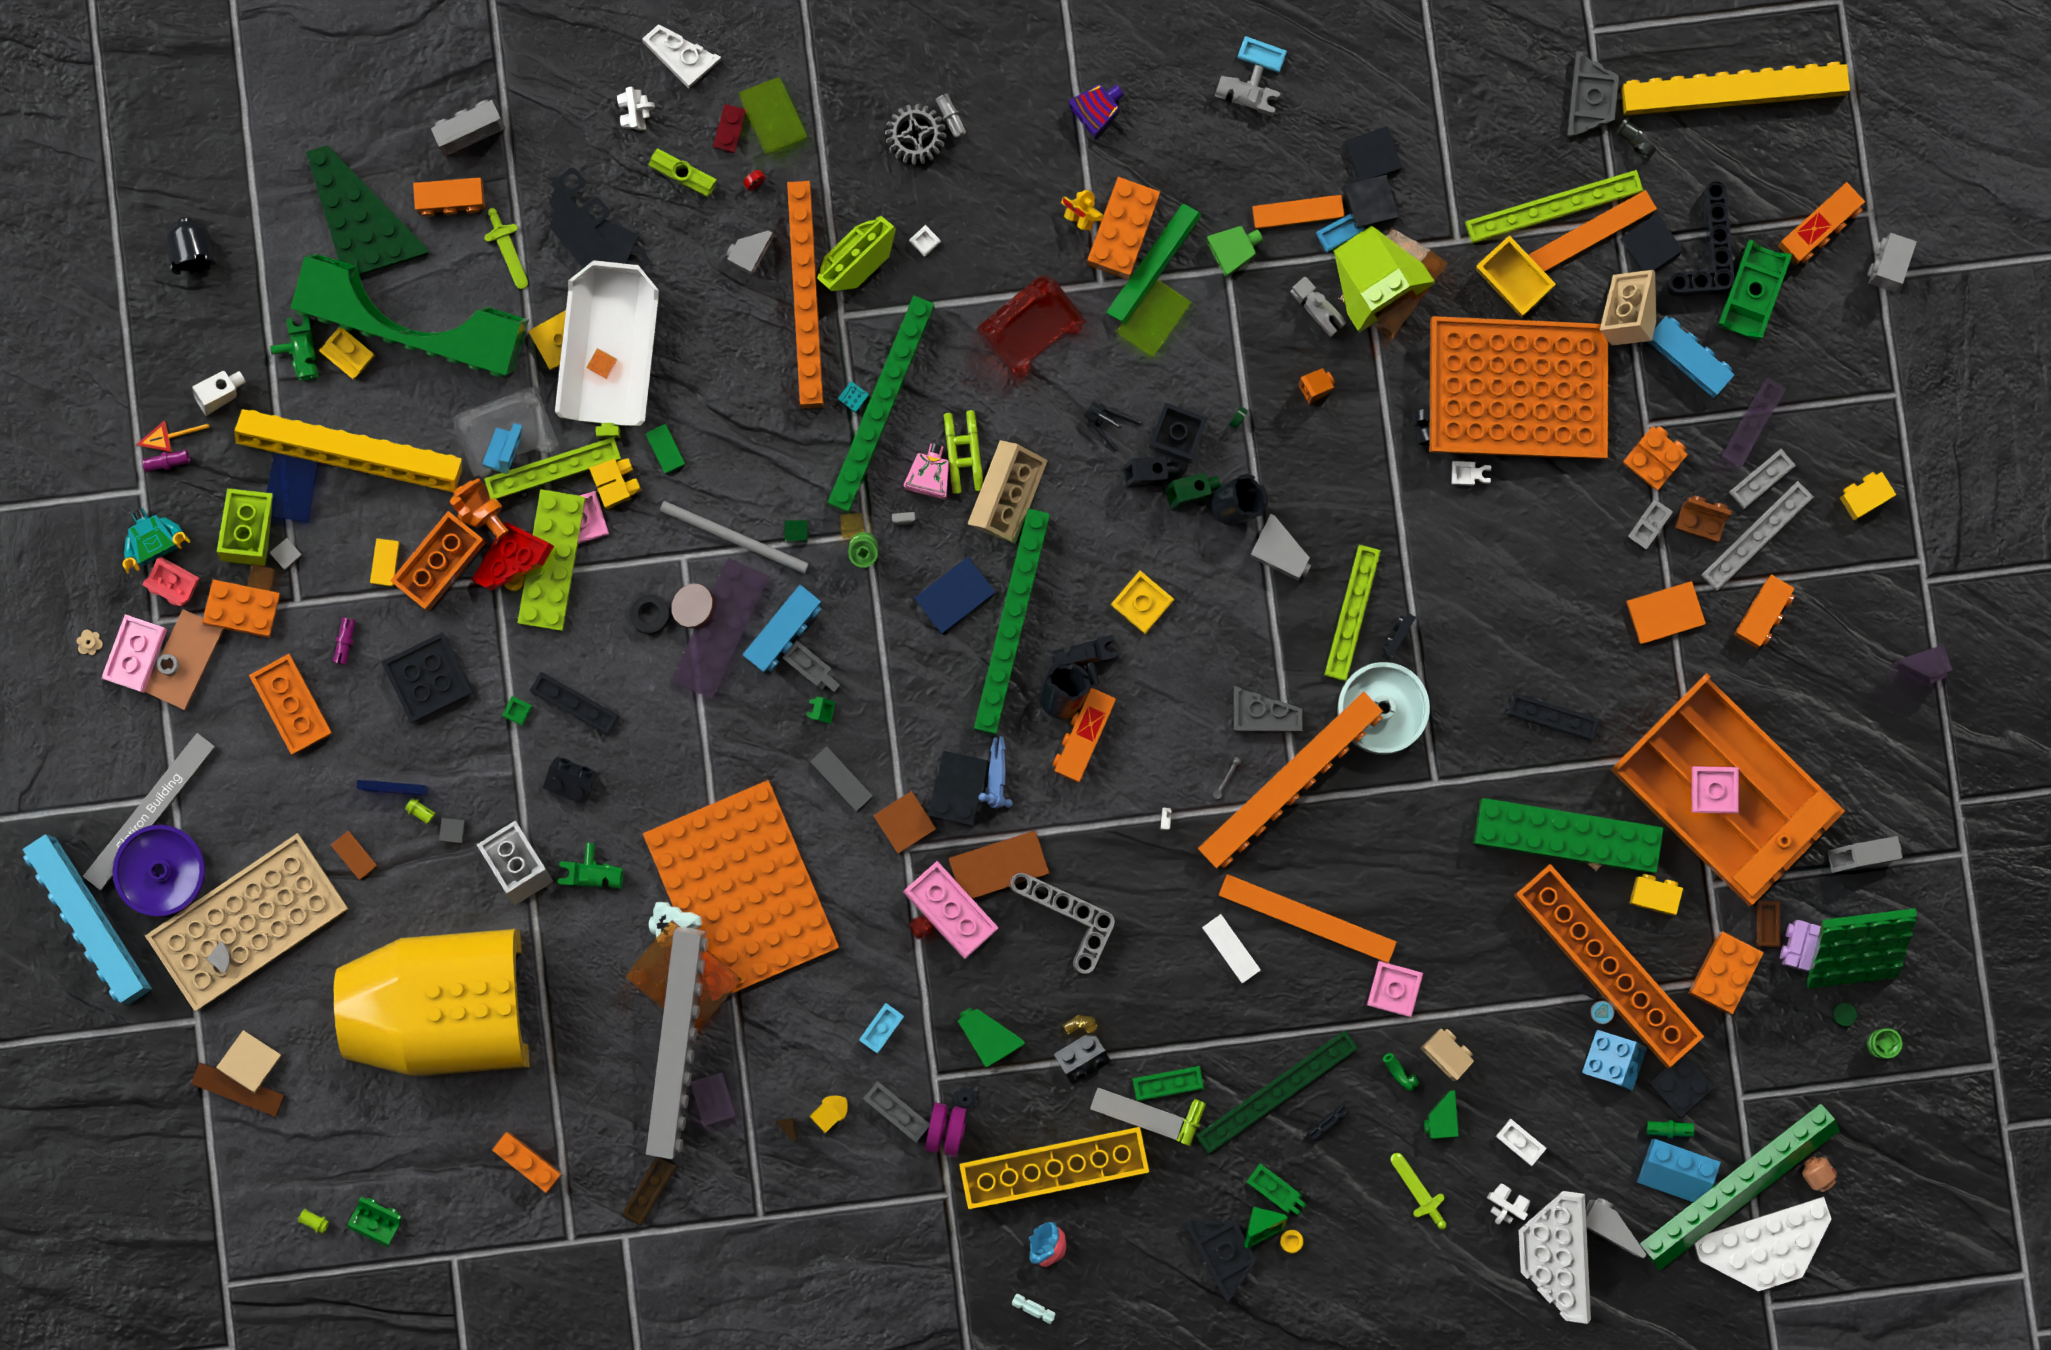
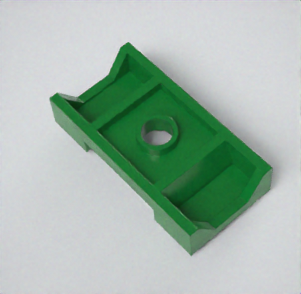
M1749 239L1717 326L1760 341L1763 338L1792 255L1789 253H1777L1760 247L1756 242ZM1751 284L1760 286V295L1750 293L1749 287Z

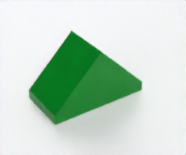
M1253 1207L1244 1244L1245 1248L1248 1249L1283 1231L1288 1219L1287 1216Z

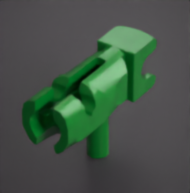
M303 316V324L299 327L295 326L291 318H287V329L291 343L270 346L271 354L289 352V354L293 355L292 365L299 381L318 378L317 367L315 364H310L316 360L311 318Z
M586 843L584 863L560 861L559 866L568 869L569 876L567 878H560L557 882L559 885L603 887L605 881L608 880L610 888L621 889L623 885V869L607 863L597 865L594 861L595 844Z

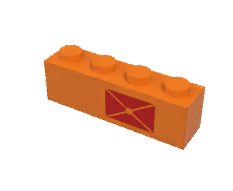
M1846 182L1778 244V247L1784 253L1792 255L1790 260L1795 265L1800 261L1806 263L1814 255L1811 252L1817 246L1821 249L1830 241L1828 236L1833 231L1838 234L1847 225L1844 221L1850 216L1854 219L1863 211L1861 206L1865 201Z
M1093 688L1090 689L1082 704L1081 712L1077 713L1071 721V725L1074 726L1071 734L1066 733L1061 745L1065 746L1062 755L1057 753L1052 764V766L1056 767L1054 773L1080 783L1116 702V698Z

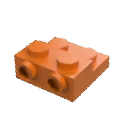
M1652 426L1622 462L1656 491L1660 489L1688 455L1684 452L1686 447L1677 440L1673 443L1668 439V432L1660 426L1657 428Z

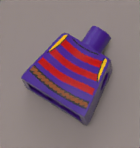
M1099 84L1069 100L1068 107L1095 139L1118 115L1120 108L1115 102L1122 98L1124 93L1117 85L1106 92L1102 85Z

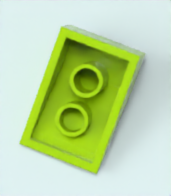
M227 488L217 547L220 561L265 566L269 545L273 493Z

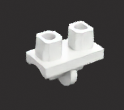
M628 87L625 93L617 96L619 107H628L629 114L620 117L621 127L626 129L634 128L639 131L646 130L645 118H650L649 111L655 109V104L648 102L647 95H642L641 90Z
M1500 1184L1494 1192H1490L1487 1196V1199L1502 1207L1499 1210L1493 1206L1490 1211L1497 1216L1495 1223L1499 1225L1504 1220L1510 1224L1513 1218L1506 1214L1507 1212L1512 1213L1521 1220H1525L1528 1215L1525 1212L1530 1201L1519 1195L1514 1204H1510L1506 1199L1512 1190L1503 1184Z

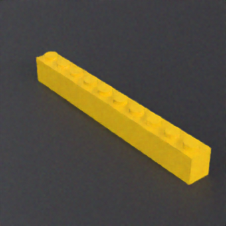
M1831 62L1827 66L1818 67V64H1808L1804 66L1805 68L1796 69V66H1786L1782 70L1774 71L1773 68H1764L1760 72L1751 73V70H1742L1738 74L1729 75V72H1720L1711 77H1707L1706 74H1697L1689 79H1684V76H1675L1667 81H1662V78L1649 79V82L1640 83L1639 80L1627 81L1621 88L1623 115L1846 96L1850 91L1847 64L1840 65V62Z
M242 409L234 430L236 444L449 492L456 490L462 473V458L454 455H445L432 450L413 448L410 445L391 443L388 440L373 439L366 435L347 433L344 430H333L322 425L303 423L299 420L284 419L277 415L262 414L255 410Z

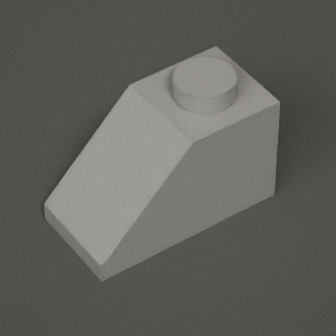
M768 230L738 239L736 244H731L727 251L728 263L753 276L774 237L773 233Z

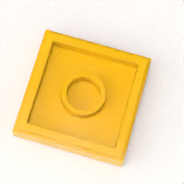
M1139 571L1110 606L1146 634L1172 604L1174 599L1143 572Z

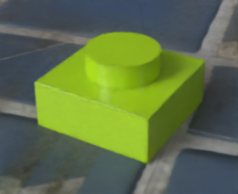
M601 423V426L596 427V437L598 439L621 438L620 428L615 426V423Z

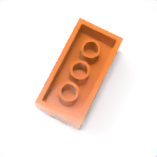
M1120 177L1117 178L1090 251L1087 266L1127 280L1130 279L1160 198V191Z
M448 511L390 581L429 612L486 542Z

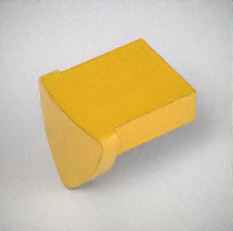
M828 1096L822 1100L823 1104L810 1115L825 1133L834 1124L845 1118L848 1109L845 1097Z

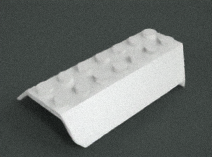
M592 261L568 280V298L555 413L559 417L594 423L610 422L623 426H640L645 421L659 290L639 265Z

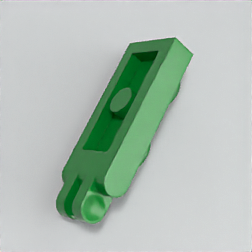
M1262 1164L1257 1166L1246 1181L1288 1214L1290 1211H1293L1299 1216L1301 1211L1294 1207L1296 1203L1303 1208L1307 1205L1300 1200L1302 1195Z

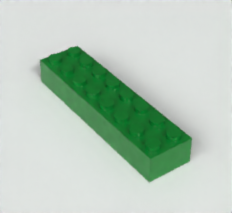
M1482 798L1479 801L1473 845L1655 874L1657 873L1663 827Z

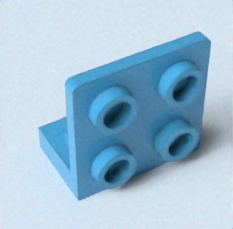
M1597 1030L1582 1072L1633 1091L1647 1047L1638 1042Z

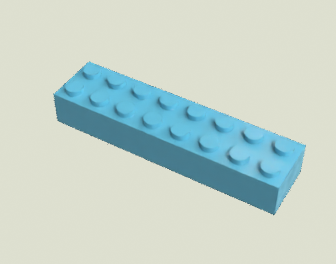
M45 834L22 849L26 854L23 856L25 862L30 868L34 867L38 873L35 875L36 879L42 887L46 886L49 890L48 898L54 906L58 905L62 913H60L62 920L66 925L70 924L74 932L72 935L78 944L82 943L87 950L84 952L86 958L91 964H96L99 969L96 971L97 975L103 983L107 982L110 986L109 994L113 1000L123 1004H131L151 991V986L56 837Z

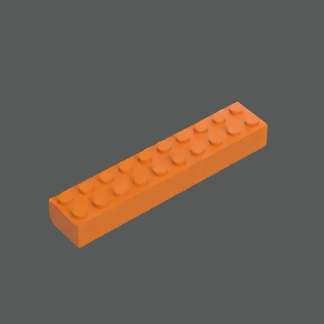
M1551 864L1546 866L1514 895L1518 902L1608 1003L1612 1005L1616 1012L1666 1068L1671 1067L1704 1038L1702 1033Z

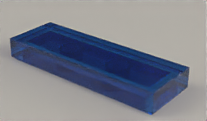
M357 780L356 788L360 791L428 795V786Z

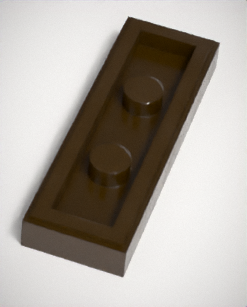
M656 1156L621 1215L642 1226L677 1166L662 1157Z

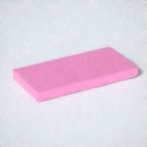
M938 861L903 891L964 959L999 929Z

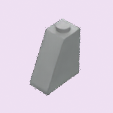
M1270 514L1250 558L1299 581L1301 576L1306 577L1311 567L1308 564L1309 556L1279 520Z
M1898 836L1852 844L1827 851L1832 873L1902 859Z

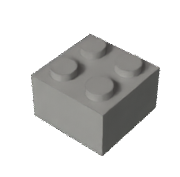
M1893 233L1883 238L1881 243H1878L1874 253L1878 257L1874 264H1871L1867 276L1871 277L1868 284L1895 292L1903 284L1917 241Z

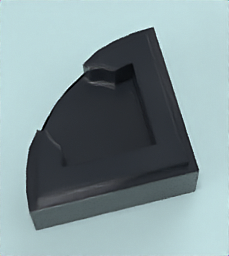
M1588 979L1583 980L1575 989L1576 992L1597 1000L1600 993Z

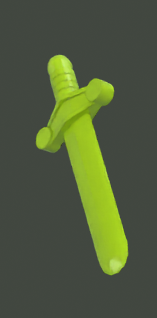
M490 208L488 215L494 229L486 234L484 239L486 242L497 240L515 285L519 289H524L528 285V280L509 234L517 231V225H502L496 209Z
M1394 1153L1391 1156L1392 1164L1421 1206L1414 1210L1413 1215L1420 1217L1429 1213L1437 1227L1441 1230L1445 1229L1446 1222L1436 1209L1444 1200V1195L1438 1194L1432 1198L1405 1158L1400 1153Z

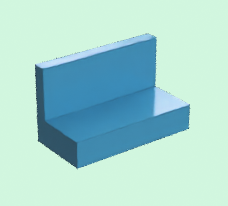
M513 423L511 431L495 429L482 467L506 474L509 473L522 439V425Z

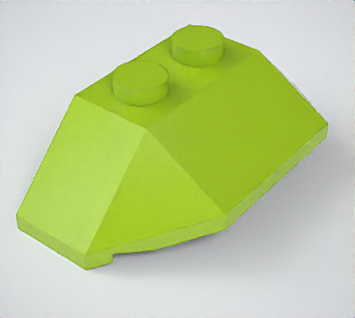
M882 216L877 217L876 220H870L857 225L824 256L817 279L830 291L858 288L889 258L896 228Z

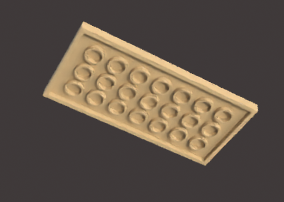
M297 833L145 935V937L193 1010L197 1012L349 908L300 834ZM220 941L227 946L230 955V966L226 974L206 960Z

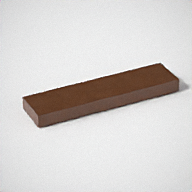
M200 1062L191 1081L192 1085L277 1117L285 1095L260 1086L254 1094L216 1068Z

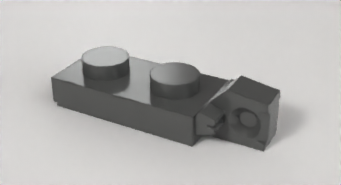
M798 641L783 656L787 663L822 690L827 686L836 693L841 687L833 679L835 673L832 669Z

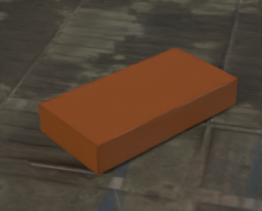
M347 831L331 844L359 880H362L378 866L350 831Z

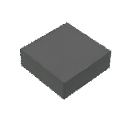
M442 818L439 841L463 843L465 820Z

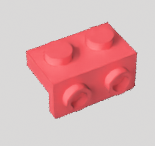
M160 556L157 558L149 578L144 580L142 585L148 588L149 592L166 598L170 604L183 606L190 601L200 578Z

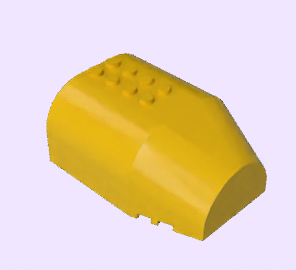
M506 929L400 938L338 967L334 978V1015L338 1045L343 1059L415 1077L530 1067L528 1044H524L522 1041L518 1011L516 953H522L520 930Z

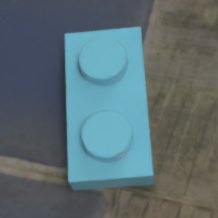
M885 1003L859 1041L878 1054L904 1016Z

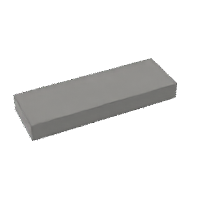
M1780 449L1734 487L1729 494L1744 510L1796 465Z

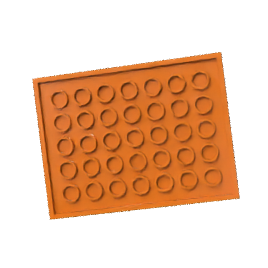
M1432 316L1430 318L1429 452L1607 459L1608 340L1600 331L1601 324Z
M769 780L643 833L673 907H679L682 912H692L701 916L702 925L697 930L706 931V938L709 940L707 951L703 955L706 966L702 977L713 1002L839 948Z

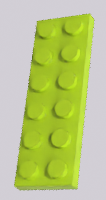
M540 489L533 535L552 544L554 548L542 567L525 576L518 624L563 631L586 497Z

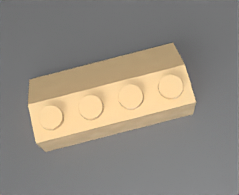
M1000 440L968 525L984 533L1016 544L1026 518L1027 510L1031 505L1048 460L1019 444Z

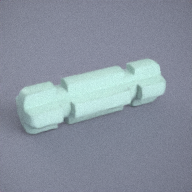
M1016 1294L1012 1301L1013 1306L1019 1309L1021 1307L1023 1311L1037 1318H1042L1043 1321L1049 1324L1055 1318V1312L1049 1309L1045 1310V1307L1029 1299L1025 1300V1297Z

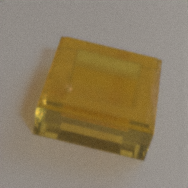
M863 513L840 515L842 538H850L859 532H864Z

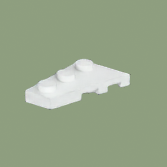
M659 24L642 38V42L688 89L721 61L720 56L713 55L704 50L703 47L686 41L682 36Z

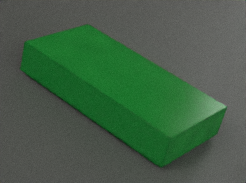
M666 424L645 433L665 475L685 465Z

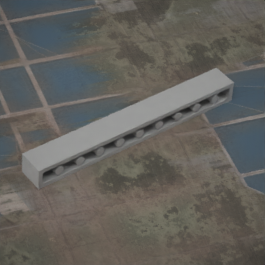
M678 927L674 930L646 1155L673 1159L678 1153H681L683 1148V1140L680 1137L681 1131H684L686 1118L683 1117V1113L689 1101L686 1089L690 1085L692 1074L689 1073V1066L694 1060L692 1042H695L697 1037V1028H694L695 1019H698L700 1013V1006L697 1005V1002L703 990L700 978L701 974H704L706 961L703 960V955L707 951L709 942L708 938H706V931L685 927Z

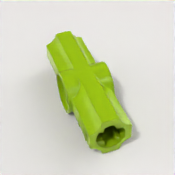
M658 148L653 153L648 164L649 167L674 179L678 184L685 185L706 197H709L717 182V179L690 166L686 161H680ZM685 168L689 171L686 177L681 178L677 176V172L680 169Z

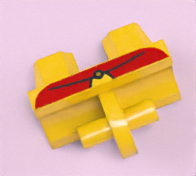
M1084 190L1078 192L1077 198L1074 200L1063 197L1061 203L1067 207L1064 217L1070 221H1078L1077 227L1081 230H1092L1094 221H1102L1103 214L1093 207L1095 205V196L1091 191Z

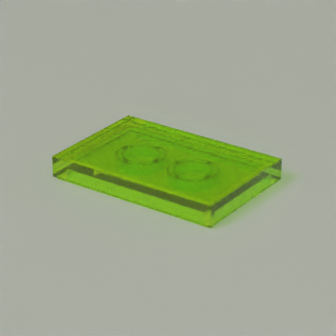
M780 77L738 93L765 154L807 138Z
M1157 279L1127 323H1122L1116 333L1153 358L1188 309L1191 301Z

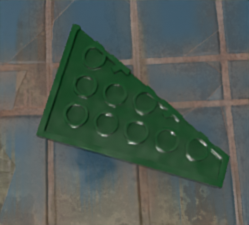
M328 145L306 152L339 261L358 266L359 275H363L429 254L428 249Z

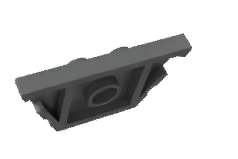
M1580 51L1575 53L1567 137H1573L1615 120L1619 76L1610 70L1604 69L1598 62H1593L1585 57Z

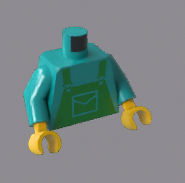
M144 508L136 510L132 513L136 525L128 529L129 535L125 538V560L123 561V567L127 574H129L131 567H135L136 571H139L138 564L145 566L160 556L162 557L178 548L182 549L180 546L181 542L186 540L190 543V540L183 533L180 526L168 518H160L157 515L148 518Z

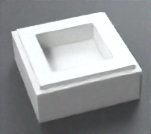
M926 225L909 240L924 257L941 243L940 239Z

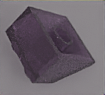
M1943 645L1902 658L1891 664L1893 669L1920 682L1929 680L1930 684L1947 678L1946 673L1952 671Z

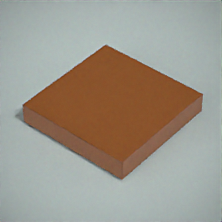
M912 791L873 815L898 854L936 830Z

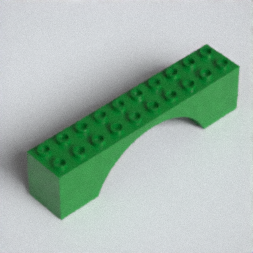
M317 253L304 256L291 304V309L297 310L296 314L300 316L310 317V315L318 317V321L331 324V321L340 324L339 327L352 331L355 328L361 330V334L368 337H374V335L381 336L384 342L391 344L400 342L404 344V348L417 351V348L426 350L425 354L438 357L442 355L447 357V361L455 364H460V361L468 363V367L481 371L484 368L490 370V374L497 377H503V375H508L515 371L529 319L486 306L478 309L465 323L449 331L420 332L411 330L390 320L373 304L362 285L358 266Z

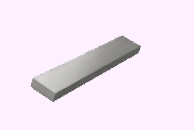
M1797 481L1701 576L1717 592L1813 496Z

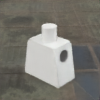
M222 371L192 387L194 398L205 416L235 399L237 397L236 388L245 384L246 381L240 371L229 377L225 371Z

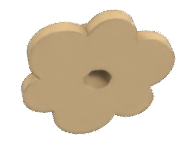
M84 630L81 637H78L76 640L77 644H79L78 651L81 654L89 653L94 655L96 650H100L103 642L99 639V633Z

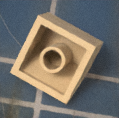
M1441 1028L1420 1049L1452 1081H1455L1474 1062L1471 1058L1473 1054L1464 1045L1460 1047L1455 1042L1457 1038L1448 1029L1444 1031Z

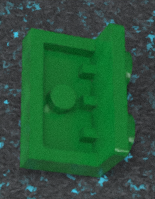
M360 1197L358 1206L349 1220L347 1228L388 1248L401 1225L402 1216L392 1208L386 1209L380 1206L371 1198L365 1199Z

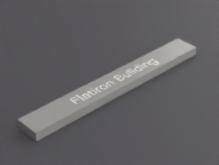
M196 733L83 877L102 891L113 878L114 858L124 840L141 828L155 825L216 747L199 733Z

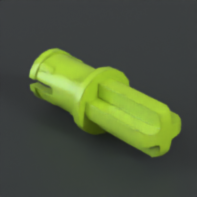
M1197 1099L1193 1100L1186 1119H1183L1184 1124L1177 1141L1189 1146L1191 1145L1196 1129L1200 1127L1198 1123L1206 1106L1204 1102Z

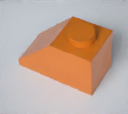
M1322 368L1302 376L1298 386L1308 403L1311 404L1331 393L1334 389L1333 384H1335V381L1330 372L1325 373Z

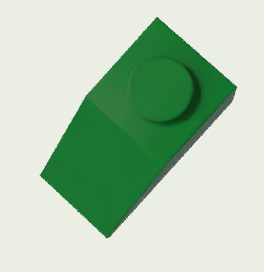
M1455 1090L1448 1091L1427 1115L1428 1120H1424V1132L1429 1134V1138L1458 1137Z

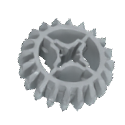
M919 104L915 105V110H911V106L907 105V112L900 108L898 109L900 117L893 114L892 119L895 122L888 121L887 126L891 129L885 131V134L890 136V138L886 139V143L893 144L889 149L890 152L897 151L895 155L897 159L904 155V163H907L909 158H912V165H916V159H920L921 164H925L924 157L927 156L932 161L933 156L931 153L939 155L940 151L937 147H944V142L940 139L946 138V134L941 132L945 130V125H938L942 118L940 116L934 118L936 115L935 110H932L929 114L927 113L928 106H924L923 110L920 111ZM915 118L927 121L932 127L918 125ZM909 120V128L902 132L901 135H897L900 126ZM913 125L915 127V130H917L919 133V144L917 143L916 138L912 136ZM930 134H934L932 142L923 149L922 141L929 137ZM900 142L912 143L916 151L906 149Z

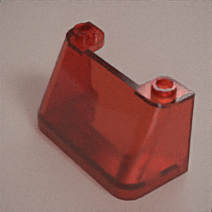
M1041 275L983 321L976 331L1010 373L1018 379L1030 372L1032 365L1030 360L1063 333H1071L1072 335L1078 333L1083 328L1082 325L1086 323V320L1056 280L1047 275Z

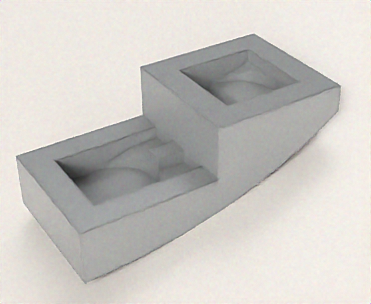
M1654 498L1628 537L1647 549L1673 511Z

